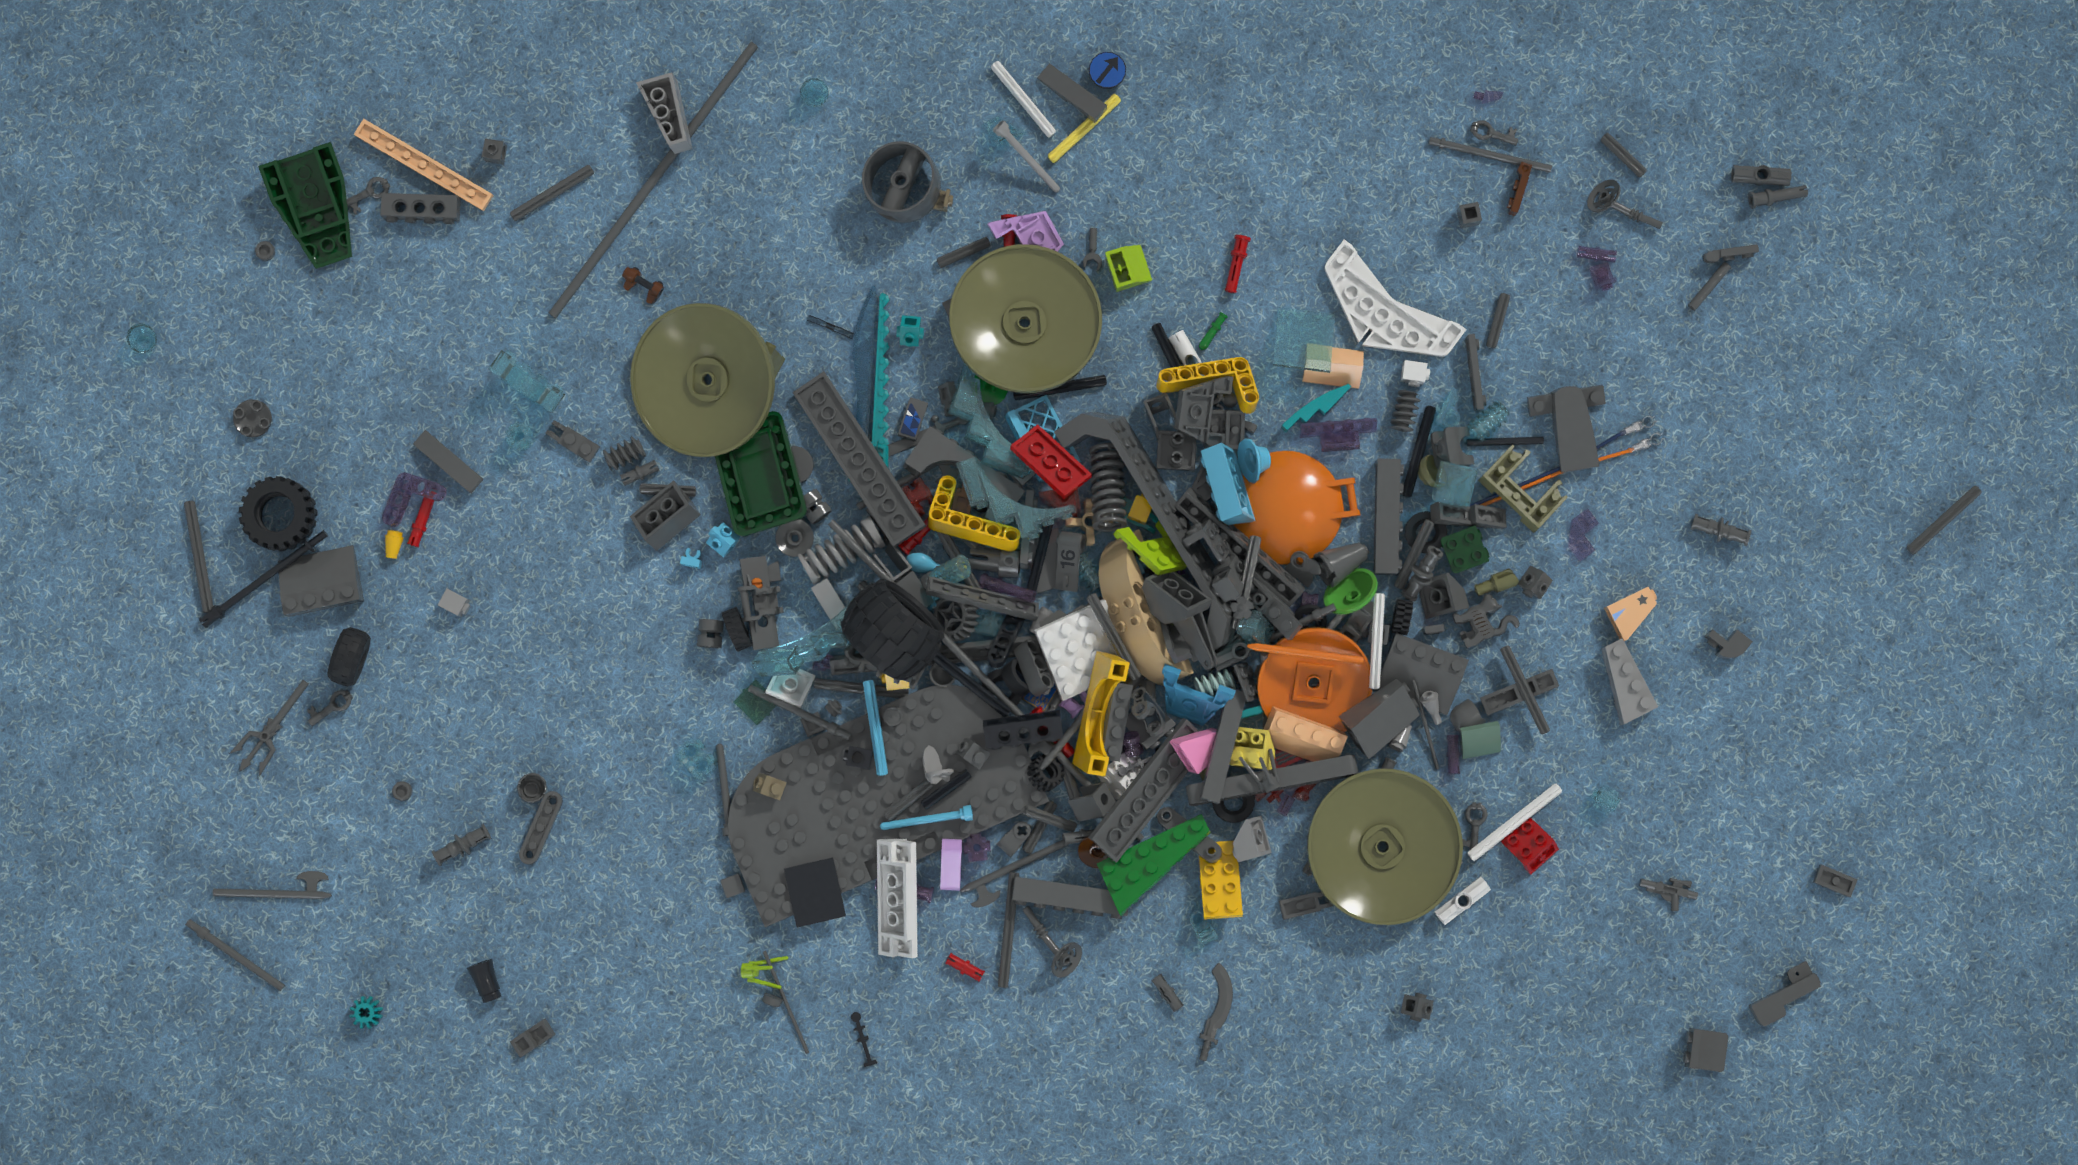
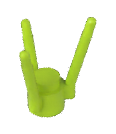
M789 957L771 958L770 961L771 963L788 960ZM766 960L742 963L741 977L747 978V982L758 983L777 989L782 988L780 985L755 978L759 976V970L773 969V966H758L767 964Z

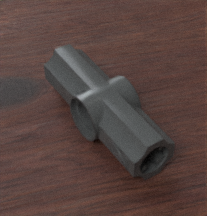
M1733 165L1731 181L1732 183H1748L1757 186H1789L1792 172L1791 169L1770 168L1765 165H1760L1759 167ZM1757 172H1762L1765 175V179H1760L1757 176Z

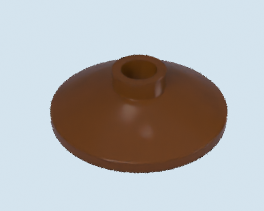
M1086 837L1079 844V858L1085 865L1099 869L1097 863L1109 857L1101 849H1096L1099 847Z

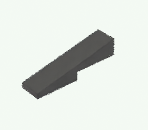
M1050 63L1037 77L1059 97L1071 103L1094 123L1107 110V105Z
M1443 501L1430 505L1431 521L1434 524L1507 528L1505 509L1477 504L1466 506Z

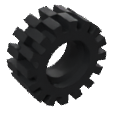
M1397 599L1393 612L1391 633L1407 636L1411 624L1413 601Z
M1043 754L1030 763L1031 765L1027 768L1029 770L1027 775H1031L1028 779L1029 781L1033 780L1034 783L1032 785L1034 787L1038 786L1037 790L1040 791L1042 789V792H1049L1063 782L1065 773H1061L1064 771V768H1060L1061 762L1057 763V758L1055 757L1050 765L1045 768L1050 775V778H1047L1042 770H1040V766L1046 757Z

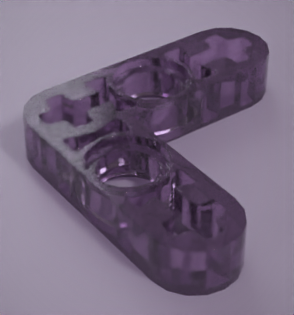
M400 473L395 480L382 515L383 522L391 527L398 526L402 521L412 493L434 501H442L447 493L446 488L439 483L409 473ZM424 482L425 487L419 492L418 485ZM431 488L434 490H439V493L434 494L430 492ZM402 495L401 503L396 504L397 496Z

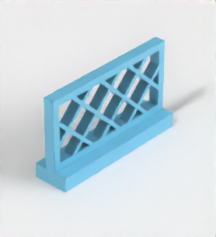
M1047 395L1006 413L1005 419L1016 440L1026 434L1030 426H1036V424L1031 423L1034 414L1045 417L1041 428L1053 434V439H1055L1054 431L1062 427ZM1045 402L1048 408L1046 414L1035 411L1037 404ZM1022 411L1032 413L1029 422L1022 420L1018 413ZM1047 418L1055 421L1056 427L1054 431L1044 428ZM1073 446L1068 447L1069 450L1065 449L1081 463ZM1035 474V477L1039 484L1044 482L1037 474Z

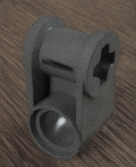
M1024 821L1018 822L996 845L1011 857L1031 833L1030 825ZM1025 825L1027 827V834L1025 835L1022 833L1021 835H1019V829L1017 827H1023Z

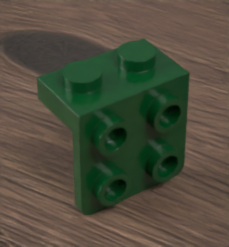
M1476 525L1445 536L1440 540L1451 571L1454 574L1489 562V552L1483 546L1481 541L1483 540L1482 534L1476 528Z

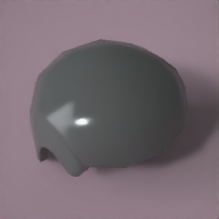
M536 773L524 775L520 778L517 785L519 797L525 802L530 803L540 801L547 790L545 779Z

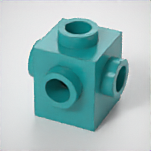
M902 315L901 324L897 326L896 337H900V345L919 347V340L924 337V328H921V317Z

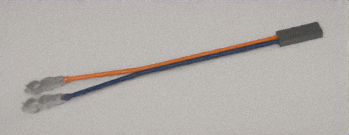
M1635 421L1616 435L1597 445L1596 448L1598 450L1620 436L1637 433L1643 427H1650L1643 426L1641 421ZM1651 436L1650 439L1644 438L1630 448H1627V450L1599 457L1598 460L1603 461L1627 453H1635L1650 448L1651 444H1659L1650 443ZM1560 466L1517 485L1525 490L1562 474ZM1496 493L1473 504L1467 505L1466 503L1464 505L1472 506L1477 504L1487 506L1502 498Z

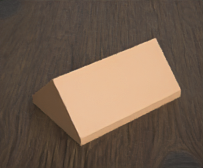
M1307 344L1302 382L1339 387L1349 384L1351 388L1359 389L1363 371L1364 351Z

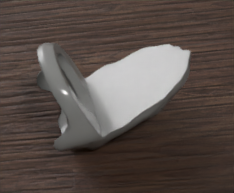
M928 745L924 749L923 768L926 779L931 784H937L940 780L948 782L954 770H942L939 756L932 746Z

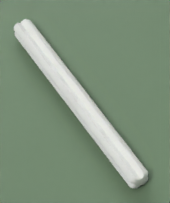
M1553 784L1468 851L1469 857L1473 861L1480 858L1562 793L1560 786Z

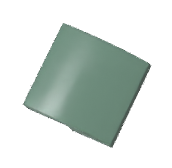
M1498 721L1460 728L1462 759L1501 752L1500 724Z

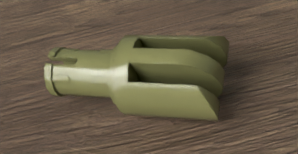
M1506 569L1490 575L1489 580L1474 585V589L1479 597L1491 591L1499 593L1517 586L1519 580L1511 569Z

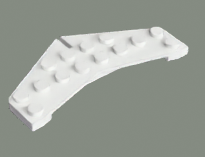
M1343 240L1326 262L1325 272L1357 342L1359 343L1367 331L1370 330L1372 332L1362 346L1437 357L1448 355L1467 329L1453 321L1444 320L1394 300L1359 257L1355 248L1349 242Z

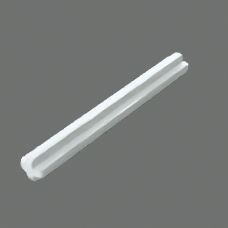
M999 61L993 63L991 69L1048 138L1053 136L1056 130L1003 65Z
M1375 593L1369 680V688L1371 689L1380 688L1385 594Z

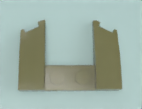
M1511 445L1478 481L1489 492L1493 493L1495 491L1522 517L1520 521L1534 533L1568 496L1561 497L1557 487L1562 485V482L1558 479L1535 502L1509 477L1531 452L1525 450L1523 454L1513 451L1514 445Z

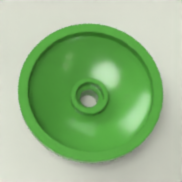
M1355 569L1337 586L1330 588L1331 585L1326 588L1323 597L1324 604L1328 606L1334 603L1337 608L1336 611L1332 612L1334 614H1350L1362 609L1372 600L1377 591L1378 581L1376 576L1368 569Z

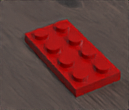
M1038 424L1010 446V450L1063 499L1067 498L1092 476V473Z

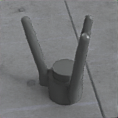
M1269 749L1268 752L1273 774H1269L1263 758H1259L1265 773V777H1262L1263 782L1242 757H1239V760L1258 783L1261 790L1265 789V792L1268 793L1280 787L1278 783L1280 779L1277 774L1272 749Z

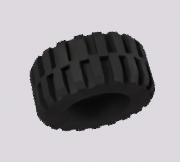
M276 476L275 478L266 477L265 481L259 480L255 482L256 486L254 488L249 487L247 489L248 495L246 497L243 496L241 499L244 502L243 507H239V513L242 514L239 521L244 526L242 528L244 533L249 536L252 542L272 551L292 550L297 548V544L302 545L304 543L303 539L306 536H311L313 532L310 530L317 523L314 520V517L317 516V510L314 509L316 503L311 498L310 492L299 483L281 476ZM274 497H286L294 506L292 522L284 530L278 532L267 529L262 521L264 506Z

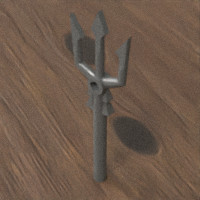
M305 680L300 682L275 718H268L267 726L264 725L262 732L248 731L229 753L243 750L242 746L250 736L260 739L248 757L242 759L239 772L251 765V759L265 742L270 751L265 760L260 762L259 776L262 774L276 751L271 738L277 734L276 731L283 728L280 725L281 721L309 685L308 682Z

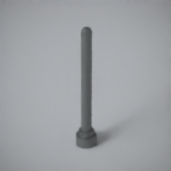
M717 744L716 753L725 820L722 835L729 836L728 816L731 805L724 747L722 744Z

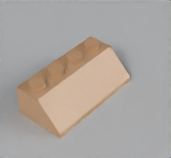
M1272 706L1263 729L1269 730L1274 748L1312 762L1339 757L1348 737L1343 731Z

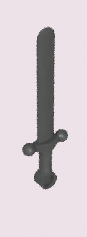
M961 413L958 418L941 424L938 422V416L933 415L931 421L935 425L932 428L940 429L944 435L946 430L954 426L956 427L960 424L967 425L970 418L968 414ZM928 428L919 432L916 441L903 438L889 444V457L916 446Z

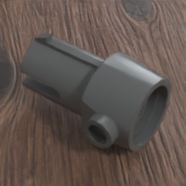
M978 546L976 549L971 548V556L988 558V560L969 558L968 567L970 569L997 572L999 578L1019 577L1021 550L1016 549L1009 552L985 546Z

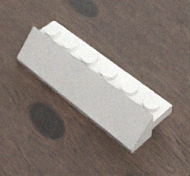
M907 839L877 840L878 954L889 957L916 958L918 957L916 842L907 841Z

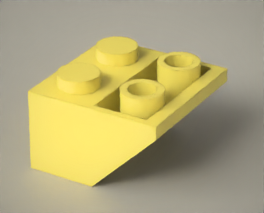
M1239 727L1229 765L1245 768L1239 760V757H1242L1251 769L1263 770L1259 758L1262 757L1267 769L1271 770L1272 766L1268 750L1272 749L1275 758V749L1269 730Z

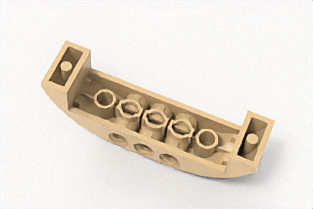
M1140 530L1133 531L1137 539L1143 542ZM1121 538L1109 542L1101 554L1099 584L1103 600H1106L1108 605V614L1111 622L1137 669L1148 680L1164 686L1162 670L1165 664L1181 670L1178 680L1193 674L1189 659L1174 664L1170 657L1161 624L1150 613L1142 589L1144 579L1134 556L1135 551L1129 550L1127 543Z

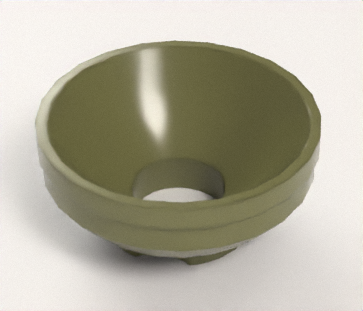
M1427 455L1421 459L1418 472L1420 480L1425 485L1433 488H1440L1446 485V472L1444 469L1439 470L1435 467L1433 455Z

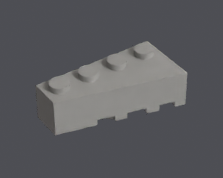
M673 73L636 82L673 153L677 154L693 149L678 81Z
M1621 638L1601 648L1620 725H1624L1658 708L1624 640Z

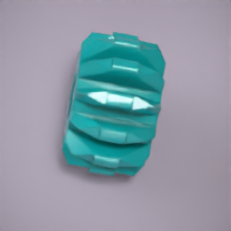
M362 996L360 1001L355 1000L354 1004L356 1007H350V1010L355 1012L349 1015L350 1018H356L353 1024L357 1025L360 1022V1029H363L365 1025L368 1029H371L372 1023L378 1025L379 1022L376 1018H383L382 1014H378V1011H382L383 1007H376L380 1001L376 1000L373 1002L372 996H369L368 999ZM363 1009H369L370 1012L368 1014L370 1015L364 1016L363 1013L365 1012Z

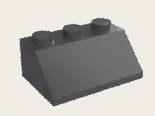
M673 480L634 512L630 518L643 539L658 551L701 514L690 498Z

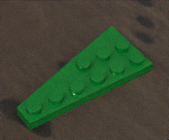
M1202 814L1128 848L1117 863L1113 862L1110 858L1097 863L1120 916L1132 904H1135L1147 890H1150L1192 848L1194 849L1211 833Z

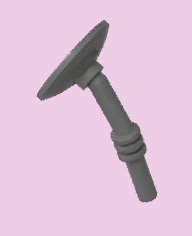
M1610 179L1599 183L1589 194L1587 206L1592 212H1603L1611 207L1629 216V219L1637 220L1638 223L1641 221L1658 229L1663 224L1659 220L1644 215L1642 211L1639 213V210L1635 211L1634 208L1630 209L1616 202L1620 195L1621 187L1615 180ZM1600 193L1598 197V202L1594 203L1597 194Z
M1029 905L1023 908V912L1034 927L1033 930L1037 931L1036 935H1039L1038 938H1041L1055 955L1051 965L1052 973L1059 978L1071 974L1081 960V946L1071 942L1059 949L1048 935V931H1045L1046 927H1043L1044 924L1039 922ZM1071 962L1066 969L1062 970L1063 966H1067Z

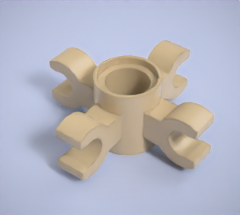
M1091 499L1084 500V516L1082 518H1067L1065 520L1066 527H1080L1085 532L1086 546H1093L1095 544L1094 528L1085 524V518L1092 519L1094 515L1092 513L1093 504Z

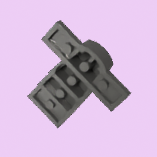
M1603 385L1584 388L1564 386L1548 394L1527 397L1530 417L1552 413L1553 432L1555 433L1556 452L1558 453L1561 473L1599 467L1596 442L1587 407L1606 404Z

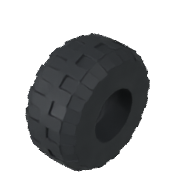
M352 627L342 630L328 666L327 676L332 682L347 687L355 685L369 651L371 638L367 632Z

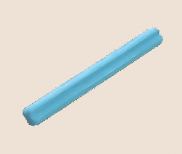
M867 680L863 682L875 766L877 775L882 776L888 774L875 683L874 680Z

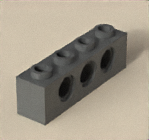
M381 193L380 216L386 219V222L396 223L397 220H405L406 223H416V220H424V223L434 224L435 221H443L444 224H454V221L460 222L461 199L458 195ZM406 205L405 211L399 213L398 207ZM421 205H424V211L422 213H417V208ZM444 206L443 212L436 214V208Z

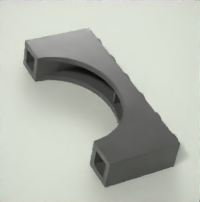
M931 426L903 465L904 469L917 478L927 469L939 465L956 466L969 472L980 483L986 495L987 507L983 519L1001 524L1005 522L1025 492L1019 483L1010 481L1003 472L995 471L987 461L979 460L972 451L964 450L956 440L948 439L940 429L932 428Z

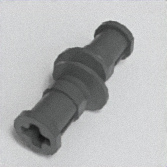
M1696 513L1690 529L1716 535L1717 542H1720L1722 538H1726L1730 541L1743 543L1744 546L1748 545L1752 532L1750 529L1746 531L1736 528V526L1728 525L1729 521L1724 524L1723 517H1720L1719 521L1716 522L1713 519L1709 520L1699 517Z
M1428 546L1427 553L1419 563V566L1413 565L1411 567L1415 574L1410 578L1407 587L1401 592L1404 598L1409 601H1416L1417 595L1423 586L1431 584L1433 580L1432 571L1437 561L1443 557L1440 549Z
M484 823L481 824L482 827L468 832L461 838L455 834L454 842L446 844L445 847L437 851H431L438 865L442 866L443 862L455 858L459 854L464 857V851L470 855V848L477 846V844L486 839H492Z

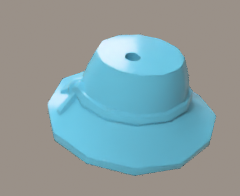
M1245 438L1239 443L1237 455L1240 470L1249 482L1256 483L1259 480L1260 474L1270 468V453L1266 447L1256 446L1251 439Z

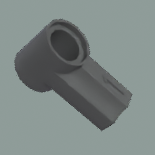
M1239 642L1230 648L1216 653L1218 664L1215 667L1217 672L1240 661H1245L1249 656L1247 645ZM1238 647H1243L1246 650V654L1238 657L1235 654V650Z

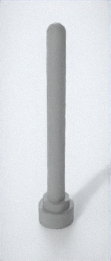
M1004 120L999 122L993 129L994 133L997 136L1004 137L1054 192H1059L1060 187L1010 133L1009 125Z

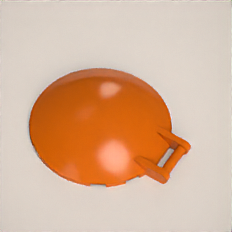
M1271 452L1270 468L1260 474L1259 480L1256 483L1249 482L1242 474L1256 521L1233 525L1249 539L1252 535L1261 537L1260 549L1277 564L1288 565L1292 554L1296 551H1303L1312 559L1315 553L1325 550L1333 541L1343 518L1361 515L1356 502L1355 478L1335 480L1331 472L1322 463L1300 452ZM1346 485L1350 511H1344L1340 486ZM1301 557L1297 558L1299 562H1303V559Z

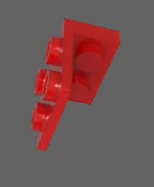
M1531 817L1501 840V843L1523 864L1525 870L1530 875L1559 850L1555 840Z

